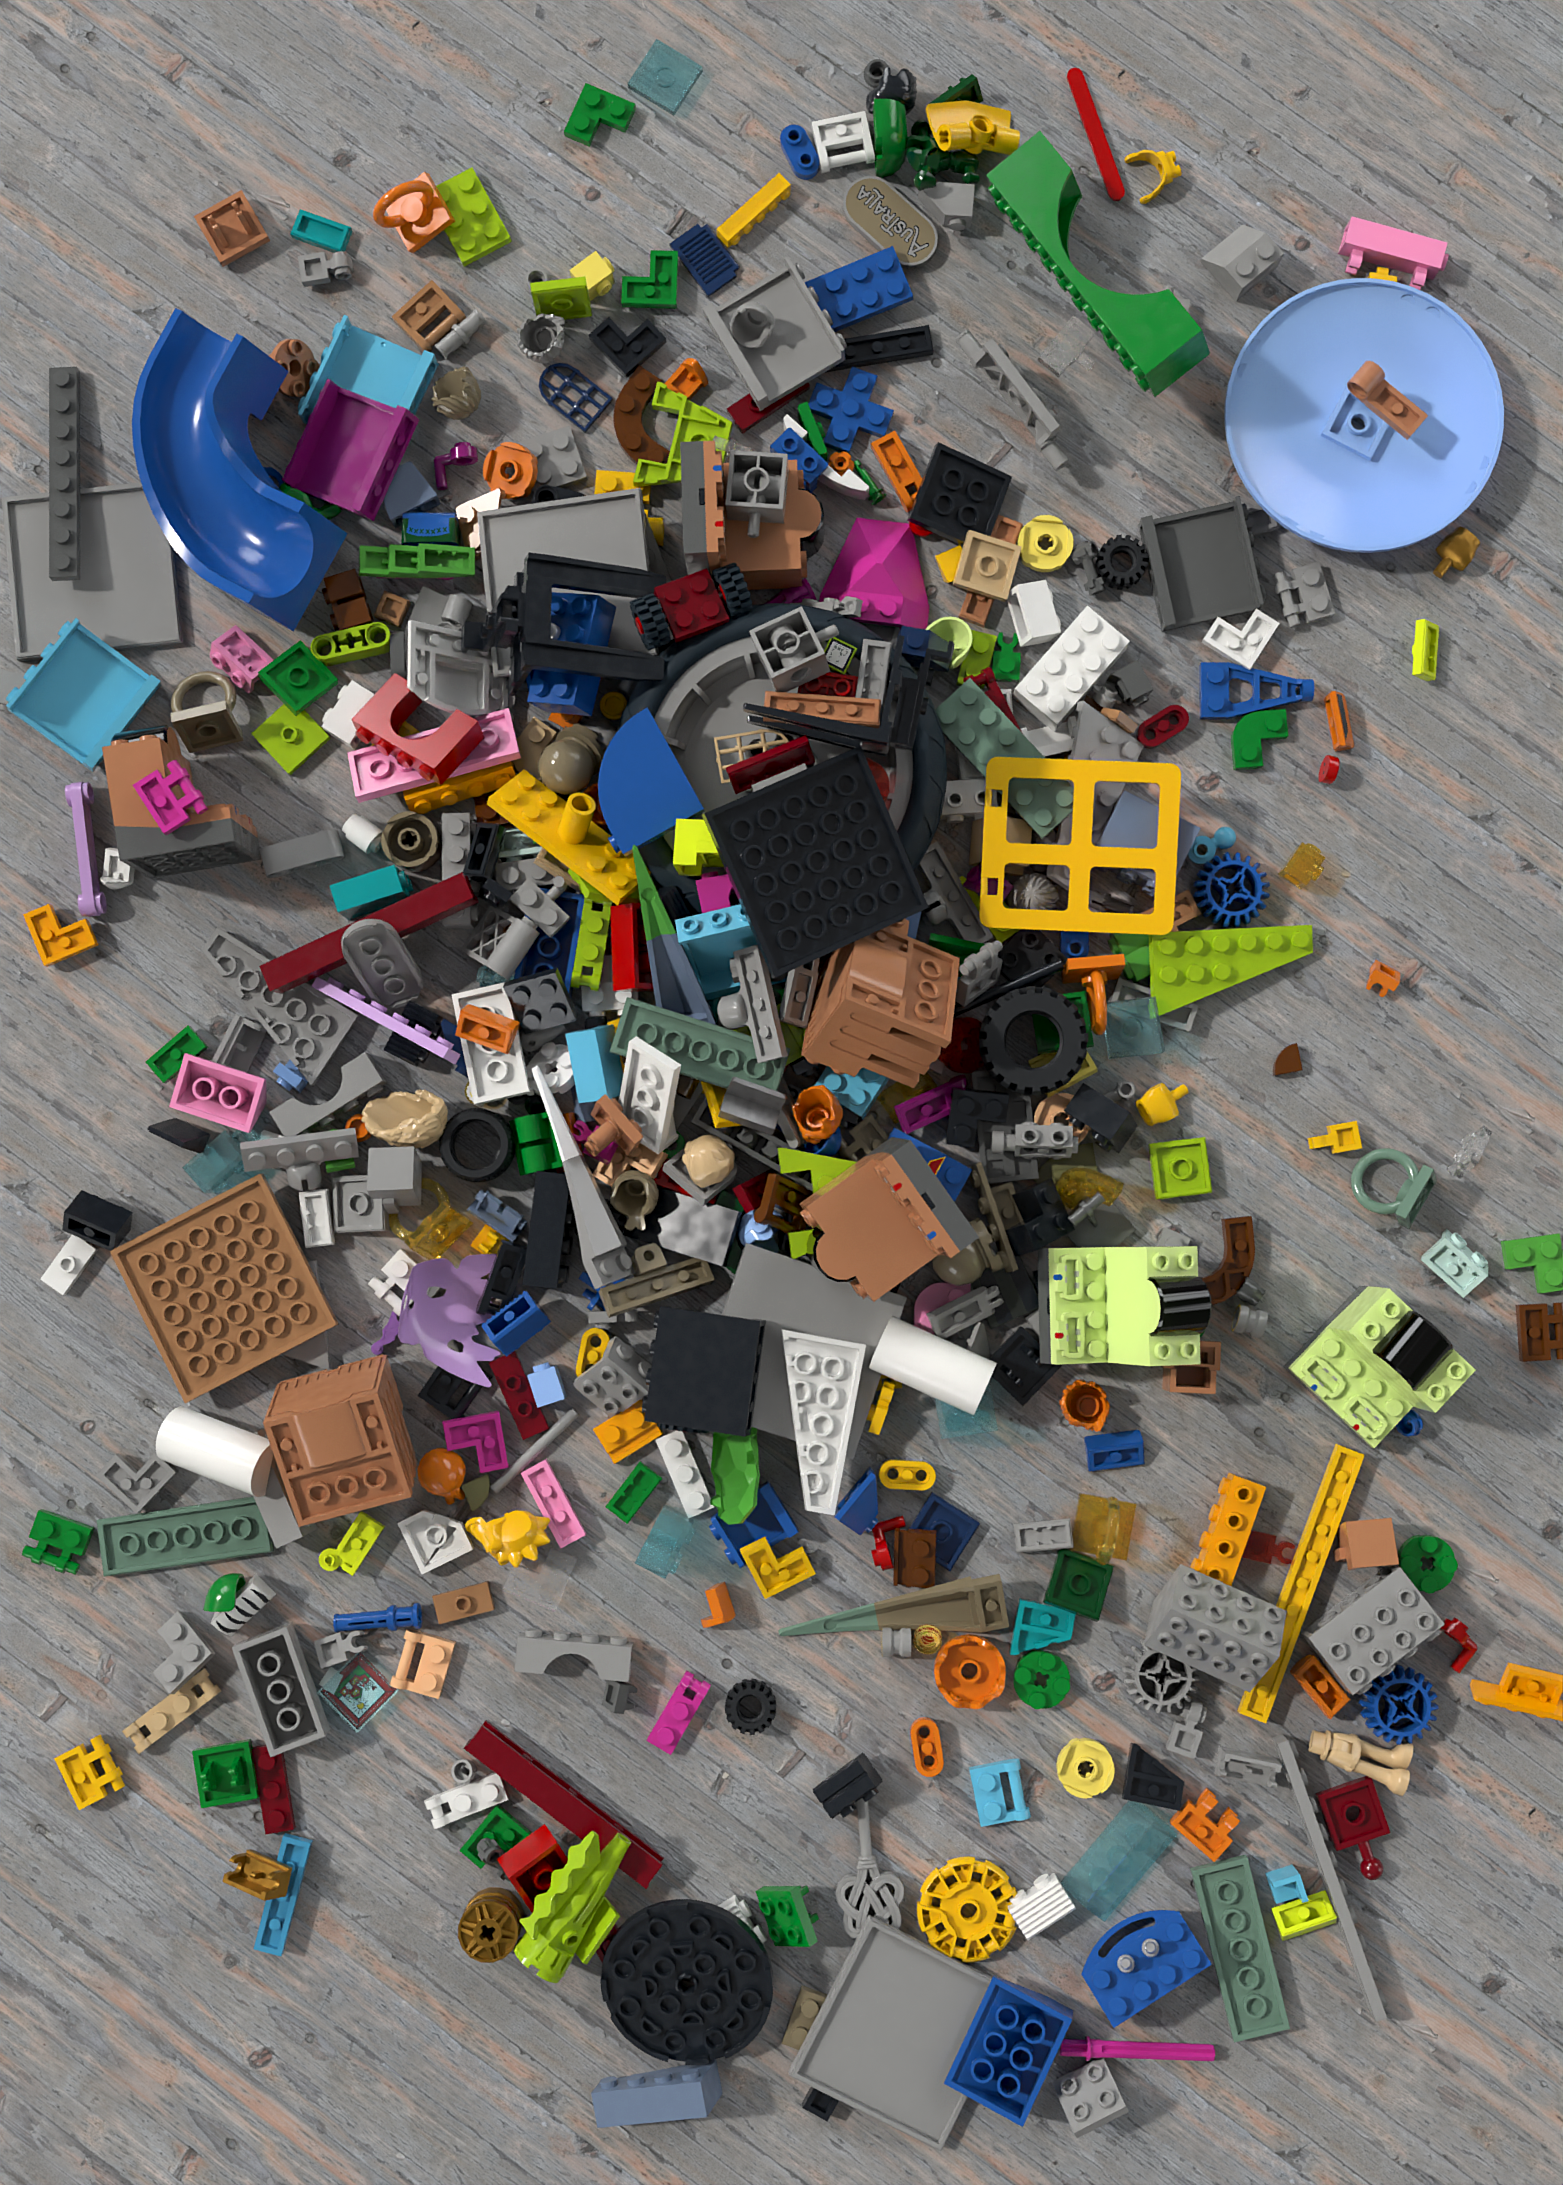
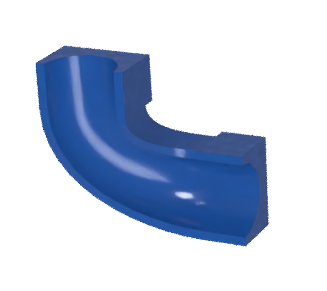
M175 308L146 361L139 377L134 397L132 415L133 448L143 491L162 532L174 550L201 578L255 612L294 632L348 533L304 502L283 493L269 477L252 447L247 428L249 415L262 421L289 371L244 336L236 333L231 342L203 326L182 310Z

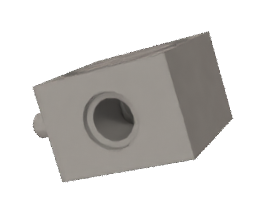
M730 450L726 494L727 519L749 521L747 535L751 538L759 536L760 522L784 524L789 472L788 454Z
M802 606L749 631L757 654L776 692H788L830 672L825 652L820 643L839 635V631L836 625L833 624L815 633Z

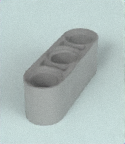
M336 829L321 831L260 849L267 878L285 876L345 858L340 836Z

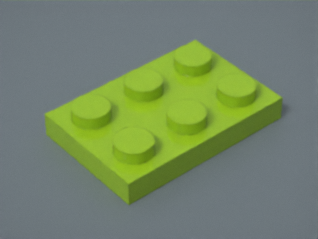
M473 167L436 186L455 219V222L448 226L444 232L464 267L512 242L507 229Z

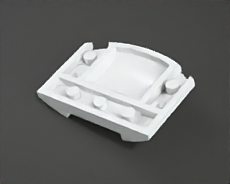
M414 620L408 621L407 688L428 704L450 713L458 709L469 716H481L508 707L507 677L494 678L491 648L488 652L468 650L467 653L461 651V631Z

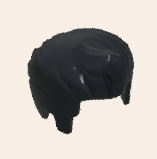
M890 67L884 68L883 76L879 80V86L867 95V112L873 114L874 99H892L902 103L905 106L906 115L909 114L915 106L917 78L905 68L901 69L896 76L890 74Z

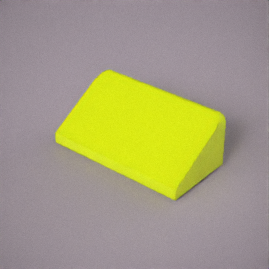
M1325 1890L1307 1896L1308 1902L1302 1903L1300 1899L1271 1908L1282 1941L1336 1923L1337 1917Z

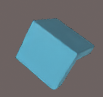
M1293 1865L1265 1873L1276 1904L1299 1897L1302 1903L1308 1902L1300 1873Z

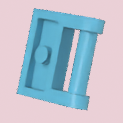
M1008 1759L969 1767L981 1827L1014 1820L1021 1821L1031 1817L1030 1809L1026 1807L1019 1773L1021 1769L1020 1759ZM1008 1772L1014 1809L1006 1810L999 1773Z

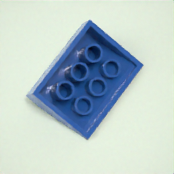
M993 1975L944 2084L1023 2127L1071 2024L1073 2010L1048 1996Z

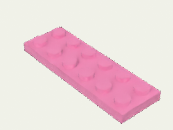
M509 708L474 717L479 722L485 738L448 778L521 758ZM440 727L416 733L413 735L405 736L403 738H425L433 734ZM375 745L347 753L355 797L358 803L435 782L432 779L427 781L412 767L409 769L405 768L392 755L386 756L382 754Z

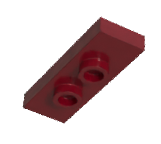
M804 384L761 411L749 393L729 406L727 413L743 434L809 390L810 384Z
M805 735L728 766L726 771L735 794L751 789L753 784L804 763L806 766L815 763V759Z
M513 1351L507 1357L504 1355L489 1362L522 1439L525 1440L549 1429V1424L541 1407L537 1408L528 1377L517 1352Z

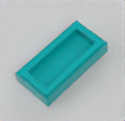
M300 209L290 235L293 239L335 253L345 252L353 231L349 226Z

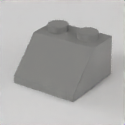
M1241 225L1201 259V263L1230 296L1237 301L1278 267L1284 252L1267 233Z

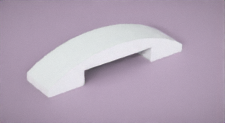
M787 414L783 418L784 431L787 428H792L807 443L808 432ZM828 465V468L817 478L829 488L846 496L863 500L869 496V486L850 469L841 477Z

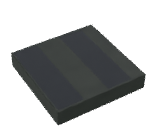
M1014 1256L1018 1270L1006 1273L1003 1268L992 1273L990 1268H987L983 1271L981 1277L971 1283L973 1290L982 1286L986 1287V1289L991 1286L999 1288V1295L1002 1296L1003 1303L995 1307L994 1314L986 1317L990 1329L1039 1308V1297L1020 1256Z

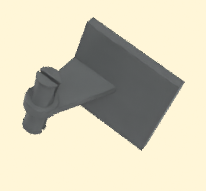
M1098 1187L1068 1213V1219L1073 1224L1075 1230L1066 1235L1077 1248L1116 1247L1132 1234L1136 1228L1105 1192Z

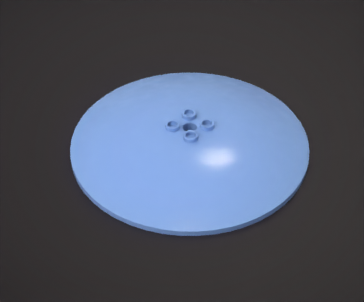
M1353 278L1332 281L1307 289L1282 303L1261 321L1247 339L1233 366L1226 391L1224 423L1226 440L1236 471L1248 492L1271 518L1297 536L1317 545L1347 552L1373 553L1399 549L1423 541L1451 524L1471 505L1488 481L1497 461L1504 429V405L1499 378L1490 355L1476 333L1456 312L1428 293L1405 284L1374 278ZM1366 361H1372L1379 365L1385 373L1384 379L1428 415L1408 440L1349 391L1347 387L1348 381ZM1351 419H1362L1365 428L1362 430L1353 428Z

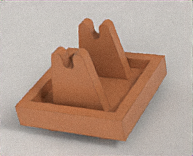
M242 190L194 216L222 267L270 241Z

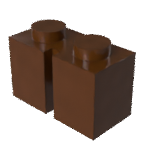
M355 568L323 578L326 588H322V593L326 604H332L334 614H330V619L335 631L374 623L370 606L366 603L367 596L361 577Z

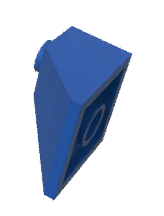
M871 1467L865 1471L836 1506L834 1515L837 1520L858 1535H861L864 1531L869 1533L879 1521L876 1518L878 1515L877 1481L875 1472Z

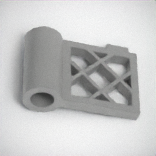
M490 905L460 951L506 980H509L540 934L536 931L538 925L525 916L520 920L507 913L509 908L505 905L503 907L498 905L497 908ZM496 916V923L490 926V923ZM510 925L506 933L503 934V928ZM495 933V938L489 941V935ZM480 941V946L473 949L477 942ZM494 948V951L487 960L488 951Z

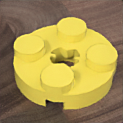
M1040 515L1024 525L1017 541V545L1022 547L1020 551L1022 564L1038 572H1052L1064 566L1073 549V535L1070 529L1068 530L1063 524L1062 520L1051 515ZM1043 537L1049 538L1048 542L1052 541L1053 547L1043 550L1041 549L1042 547L1038 546V542H1042Z
M1075 1738L1070 1740L1060 1751L1057 1758L1058 1778L1064 1788L1076 1797L1087 1799L1100 1792L1102 1794L1113 1781L1115 1768L1112 1757L1105 1746L1094 1739ZM1090 1761V1767L1093 1766L1092 1772H1086L1085 1775L1078 1773L1081 1771L1078 1768L1079 1764Z

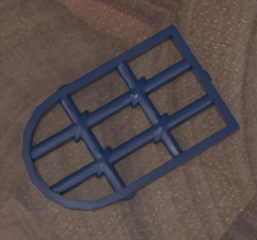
M566 363L550 365L543 371L539 379L541 396L548 405L552 406L584 433L613 401L612 397L584 376L578 369ZM556 368H567L573 372L569 377L567 375L565 377ZM550 371L564 381L559 388H555L544 379ZM576 374L590 385L587 391H583L571 381ZM542 383L555 392L550 399L543 393ZM566 386H571L582 395L577 403L576 401H571L562 393ZM594 389L608 399L603 406L589 396ZM557 397H561L573 408L568 413H565L553 401ZM584 400H588L599 409L593 418L579 407ZM575 411L576 413H581L589 420L585 427L571 417Z

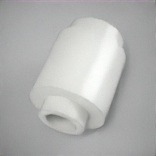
M353 814L343 825L342 831L346 834L345 837L366 854L372 851L376 853L382 847L381 835L383 831L364 816Z

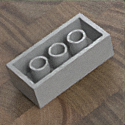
M293 1622L240 1641L232 1647L270 1757L327 1735L331 1729Z

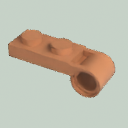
M1366 361L1348 381L1347 387L1349 391L1408 440L1428 415L1384 379L1385 373L1379 365L1372 361Z

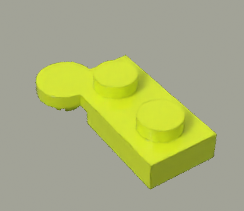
M361 1511L338 1545V1548H327L321 1552L319 1556L320 1566L326 1571L336 1570L340 1566L342 1570L353 1576L380 1536L385 1525Z

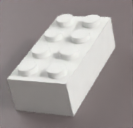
M1086 606L1015 687L1012 698L1055 732L1077 707V702L1085 698L1092 690V687L1101 680L1126 651L1130 641L1089 606Z

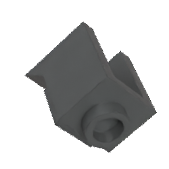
M1138 660L1111 673L1106 680L1116 684L1115 688L1123 703L1127 702L1128 706L1133 704L1134 708L1146 703L1149 700L1148 696L1153 691V687Z

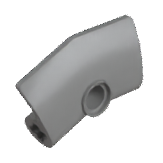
M422 586L409 621L414 620L462 632V626L468 619L473 603L461 596L450 594L447 597ZM408 624L405 630L406 678L408 675Z

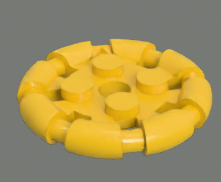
M973 1856L950 1859L947 1861L948 1864L938 1869L936 1867L927 1876L920 1889V1892H922L921 1900L917 1901V1919L920 1929L927 1934L929 1938L927 1942L933 1948L950 1958H960L962 1962L986 1960L996 1950L1001 1951L1005 1948L1017 1929L1015 1926L1016 1921L1008 1910V1905L1012 1904L1009 1900L1010 1897L1013 1896L1014 1898L1017 1895L1016 1888L1010 1885L1008 1881L1009 1876L1000 1867L988 1860H985V1862L978 1861ZM973 1872L982 1874L980 1882L975 1878H971ZM954 1874L957 1882L948 1887L945 1879ZM999 1887L1002 1894L995 1899L991 1891ZM933 1897L940 1898V1907L931 1904ZM972 1903L976 1906V1913L972 1917H965L961 1914L960 1911L964 1904ZM997 1913L1005 1915L1004 1922L995 1921ZM942 1922L946 1929L938 1932L935 1926ZM989 1934L992 1939L983 1944L980 1939ZM957 1937L967 1939L964 1947L955 1945Z

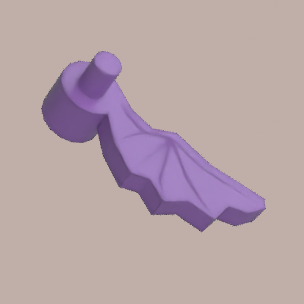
M393 1311L387 1325L382 1330V1338L371 1346V1351L375 1355L382 1354L384 1350L383 1345L395 1341V1336L398 1335L399 1321L397 1320V1314Z

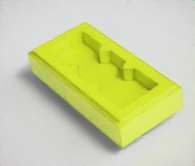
M1426 619L1416 620L1415 641L1412 646V675L1425 681H1432L1436 678L1439 626Z

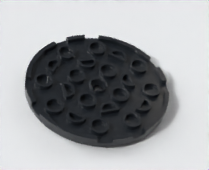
M674 1899L658 1902L641 1909L629 1917L615 1932L607 1947L600 1979L603 2002H606L611 2013L610 2018L620 2033L635 2047L654 2058L668 2062V2059L683 2061L685 2065L709 2064L710 2060L724 2056L729 2058L748 2046L761 2031L767 2020L774 1991L772 1965L763 1943L755 1932L739 1917L726 1909L708 1902L691 1899ZM692 1977L695 1985L685 1987L680 1983L679 1979H690Z

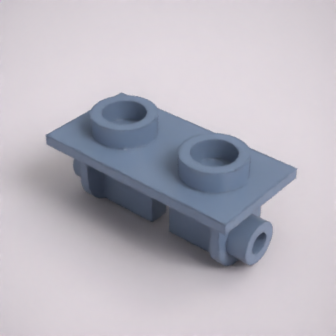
M481 1189L475 1197L476 1200L467 1209L468 1212L511 1242H514L527 1226V1221L523 1219V1214L520 1215L509 1206H506L505 1209L501 1207L502 1201L490 1194L488 1190L484 1192Z

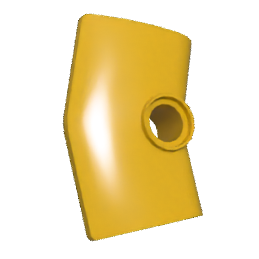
M972 101L932 103L926 107L931 131L939 148L943 151L965 149L972 154H979L984 149L1011 155L1018 149L1020 133L1018 130L1010 128L1011 111Z

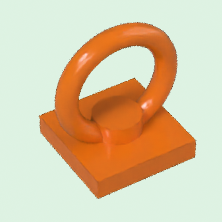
M425 171L413 181L397 185L386 192L378 200L373 210L374 221L384 228H396L407 250L413 254L455 222L430 174ZM385 211H387L389 216H384Z
M1124 954L1068 958L1064 966L1065 969L1061 973L1062 983L1082 982V986L1087 987V1003L1091 1029L1094 1034L1102 1035L1107 1025L1105 984H1107V980H1116L1121 975L1125 967Z

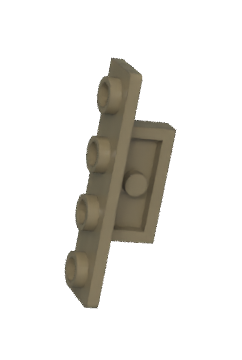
M982 1163L969 1166L972 1169L969 1180L972 1187L978 1191L980 1197L978 1199V1206L983 1215L986 1214L989 1223L987 1230L998 1249L996 1255L999 1254L1005 1272H1013L1018 1270V1266L1005 1230L1023 1221L1012 1197L1016 1193L1012 1182L990 1189Z

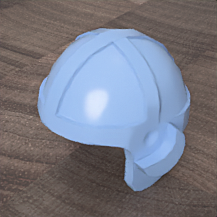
M757 1208L747 1214L745 1213L737 1229L738 1238L742 1246L745 1247V1244L748 1243L778 1253L779 1247L775 1242L774 1236L779 1229L768 1224L761 1225L754 1220V1213ZM773 1211L774 1215L784 1219L779 1212Z

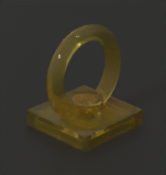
M422 1178L421 1189L433 1192L438 1199L439 1206L421 1222L414 1232L406 1230L401 1225L398 1213L389 1214V1226L392 1232L399 1239L403 1240L411 1250L428 1260L440 1258L473 1222L465 1214L450 1205L449 1196L441 1184L429 1178Z
M1079 1492L1072 1530L1074 1547L1069 1549L1095 1554L1096 1560L1100 1565L1108 1564L1111 1558L1127 1560L1136 1503L1118 1500L1114 1496L1106 1498Z

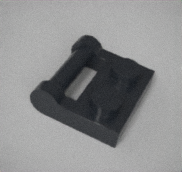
M438 1366L418 1394V1397L450 1419L465 1417L464 1413L483 1386L471 1383L455 1408H452L448 1405V1402L464 1379ZM482 1369V1371L490 1381L492 1379V1376Z

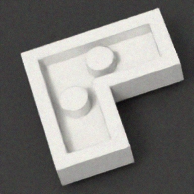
M1255 609L1242 631L1217 617L1201 643L1231 662L1242 665L1250 670L1280 623L1258 609Z

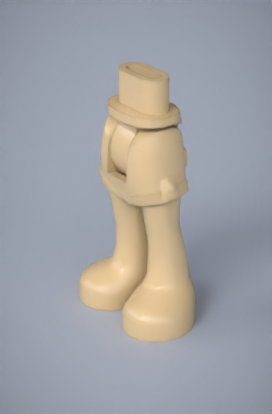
M1312 1730L1309 1752L1320 1755L1321 1760L1326 1759V1761L1347 1772L1353 1771L1366 1775L1386 1785L1396 1795L1403 1796L1410 1780V1772L1406 1769L1412 1759L1413 1744L1402 1742L1401 1745H1397L1394 1749H1385L1361 1740L1355 1734L1331 1733L1328 1730L1322 1733ZM1360 1756L1370 1758L1372 1760L1385 1764L1393 1769H1387L1371 1764L1369 1762L1361 1760Z

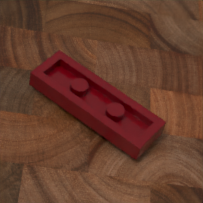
M266 1745L253 1747L252 1755L265 1835L294 1830L296 1826L284 1752L270 1757Z

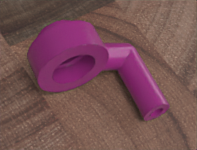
M459 442L450 449V453L434 458L437 490H446L448 488L445 466L451 464L467 466L478 462L476 447L471 446L469 442Z

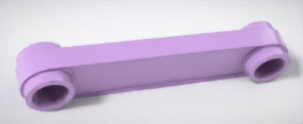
M76 782L65 786V796L69 807H72L82 891V894L78 895V908L82 916H99L107 912V903L104 893L100 892L90 810V804L94 803V792L90 782Z

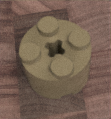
M405 811L390 818L382 832L381 845L385 855L397 867L408 872H421L433 866L440 859L442 851L441 835L427 817L416 812ZM411 837L417 840L414 842L413 847L408 845Z

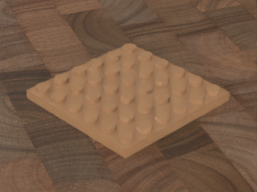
M263 1173L244 1181L110 1251L184 1403H188L339 1325Z

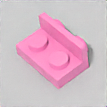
M237 625L211 643L210 659L214 666L222 669L231 677L232 682L237 687L243 688L248 694L254 690V684L259 680L258 672L273 661Z

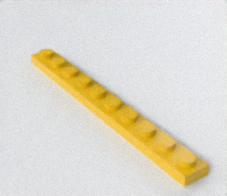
M1338 1444L1334 1446L1276 1604L1277 1607L1287 1611L1280 1656L1251 1692L1244 1691L1237 1710L1240 1714L1267 1723L1364 1459V1454Z

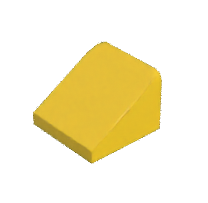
M961 545L935 555L943 581L946 583L954 581L962 552Z

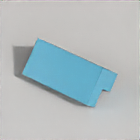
M614 1024L565 1034L578 1102L597 1101L604 1094L610 1099L620 1096L623 1080L620 1055L610 1053L615 1036Z

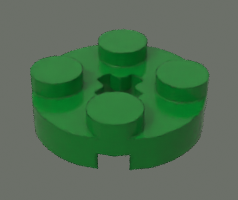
M1412 1536L1402 1544L1398 1551V1566L1404 1571L1418 1591L1425 1593H1434L1446 1587L1453 1579L1458 1567L1451 1547L1444 1540L1436 1536ZM1422 1557L1427 1559L1432 1557L1431 1569L1421 1570L1420 1567L1423 1563L1420 1560Z
M1032 1650L1024 1654L1017 1661L1012 1682L1017 1695L1025 1704L1034 1709H1047L1056 1706L1065 1698L1070 1690V1674L1066 1664L1058 1655L1049 1651ZM1041 1672L1042 1675H1049L1045 1686L1034 1684V1681L1037 1679L1035 1674Z

